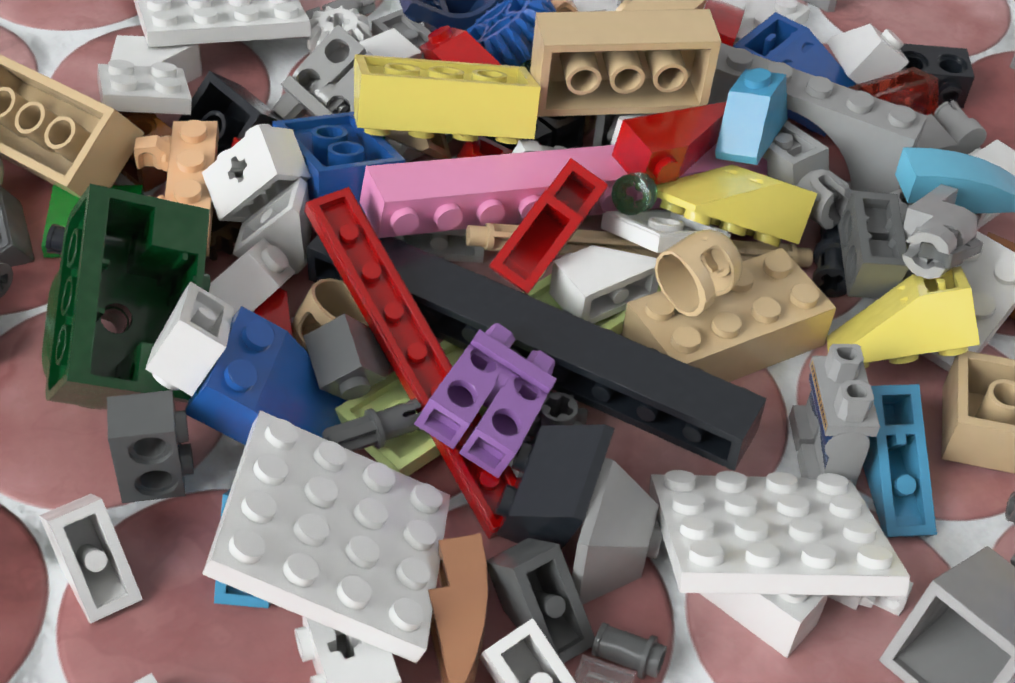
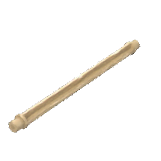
M486 223L485 226L468 225L465 237L466 245L483 247L484 250L500 251L519 225ZM577 229L559 253V255H565L595 245L654 258L661 254L608 231ZM732 240L738 248L742 262L783 248L799 267L809 268L813 261V252L810 248H798L795 244L780 243L779 247L764 242Z

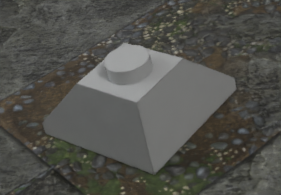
M609 458L604 459L577 543L572 579L582 605L641 578L646 557L657 560L662 540L660 527L654 526L659 505L614 460Z

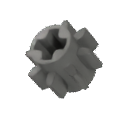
M549 391L527 436H535L541 426L586 425L588 409H578V404L572 394L568 395L562 392Z

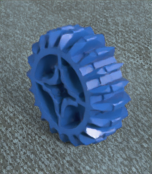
M505 0L497 3L491 10H487L481 18L476 19L475 24L467 28V32L501 65L521 66L522 63L532 58L536 13L557 12L550 0Z

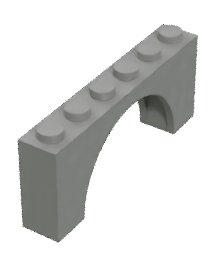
M721 43L708 105L726 102L729 90L745 69L763 68L773 73L786 74L787 109L812 121L833 140L848 166L851 190L891 193L901 189L895 172L903 147H918L928 117L927 115L915 112L907 106L896 105L873 97L867 92L856 91L833 83L825 77L799 71L785 63L774 62L754 55L746 49L734 48Z

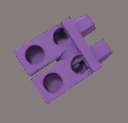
M495 323L486 332L479 329L472 342L430 397L414 425L454 449L481 406H485L487 408L459 454L499 478L518 452L557 379L551 376L555 366L553 358L540 350H532L527 359L523 358L510 349L515 341L513 333L502 325Z

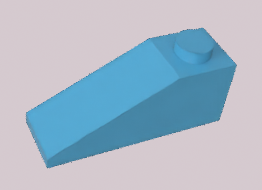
M919 384L871 386L880 428L876 437L869 436L870 447L863 464V469L881 529L886 538L937 535Z

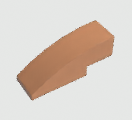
M481 533L438 540V551L441 558L438 577L441 587L428 589L433 608L430 635L442 683H474L479 666L488 599L487 561Z

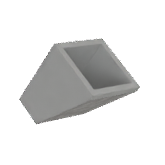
M986 546L932 580L879 661L905 683H1015V567L990 547Z

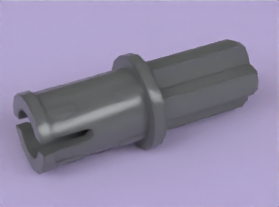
M414 398L408 402L378 412L372 408L367 409L363 417L326 428L322 432V438L336 442L353 452L372 445L377 449L382 448L387 440L422 430L414 425L421 412L416 414L415 410L420 409L421 404Z

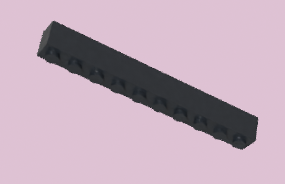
M317 235L306 246L309 280L315 283L320 279L329 278L343 281ZM394 237L379 238L435 337L465 350L479 329L486 332L493 324L498 323L513 333L515 341L510 349L523 358L527 359L532 350H540L555 360L551 376L557 380L551 389L568 395L572 394L574 399L728 469L736 470L759 429L767 398L711 375L700 368L690 366L660 353L656 349L625 338L612 330L602 328L574 316L568 311L558 309L530 297L526 293L516 291L484 275L465 269L442 257L407 244L403 240Z

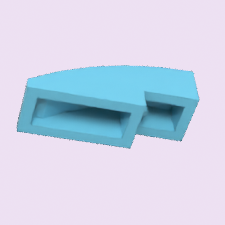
M903 147L895 176L907 203H915L943 184L958 189L955 205L964 207L975 214L1015 212V176L1000 166L956 151Z

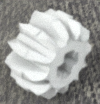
M343 5L336 9L326 6L325 12H313V17L310 19V36L306 37L309 53L311 54L337 25H340L358 42L372 37L368 16L359 14L356 8L346 10Z

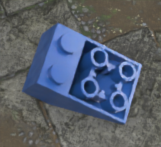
M777 12L733 45L734 48L746 49L752 54L765 59L782 62L799 71L825 77L833 83L856 91H862L847 76L842 66L809 28ZM787 109L788 118L805 126L810 131L822 136L827 135L809 119Z

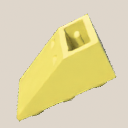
M733 164L681 177L676 181L648 186L646 193L662 199L660 208L684 215V218L700 224L719 226L720 229L740 236H745V234L749 236L754 235V239L779 247L781 239L796 244L800 243L818 194Z
M953 267L940 278L926 279L912 274L827 336L828 352L832 344H857L861 346L864 357L863 363L865 368L870 365L869 362L889 359V362L892 364H904L917 360L919 354L938 352L941 356L960 355L966 353L969 350L968 347L980 345L972 289L962 267Z

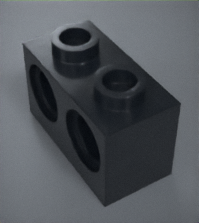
M904 44L900 50L909 63L884 87L886 101L890 103L940 106L946 101L950 105L951 100H954L960 108H964L975 78L968 50L966 48Z

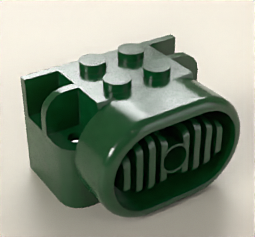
M95 184L88 186L69 214L63 238L60 269L55 275L49 291L42 346V366L46 377L45 396L47 401L107 410V397L171 390L157 382L153 374L145 368L156 340L189 283L192 282L207 292L210 290V275L204 273L210 209ZM101 319L110 321L115 326L117 333L107 330ZM180 389L172 390L174 401L188 403L191 397L189 394Z

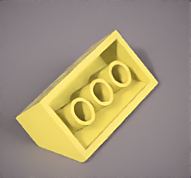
M355 54L354 118L357 128H364V132L367 134L386 136L391 134V130L408 131V135L415 138L430 139L435 137V133L452 134V138L468 142L477 141L478 136L495 137L496 141L504 144H517L518 140L535 139L541 87L526 67Z

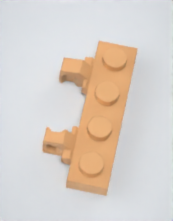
M173 121L172 136L160 137L158 135L136 137L134 146L135 163L137 169H141L144 166H154L167 172L165 196L159 195L157 198L210 209L206 256H209L213 202L202 172L217 160L218 121Z

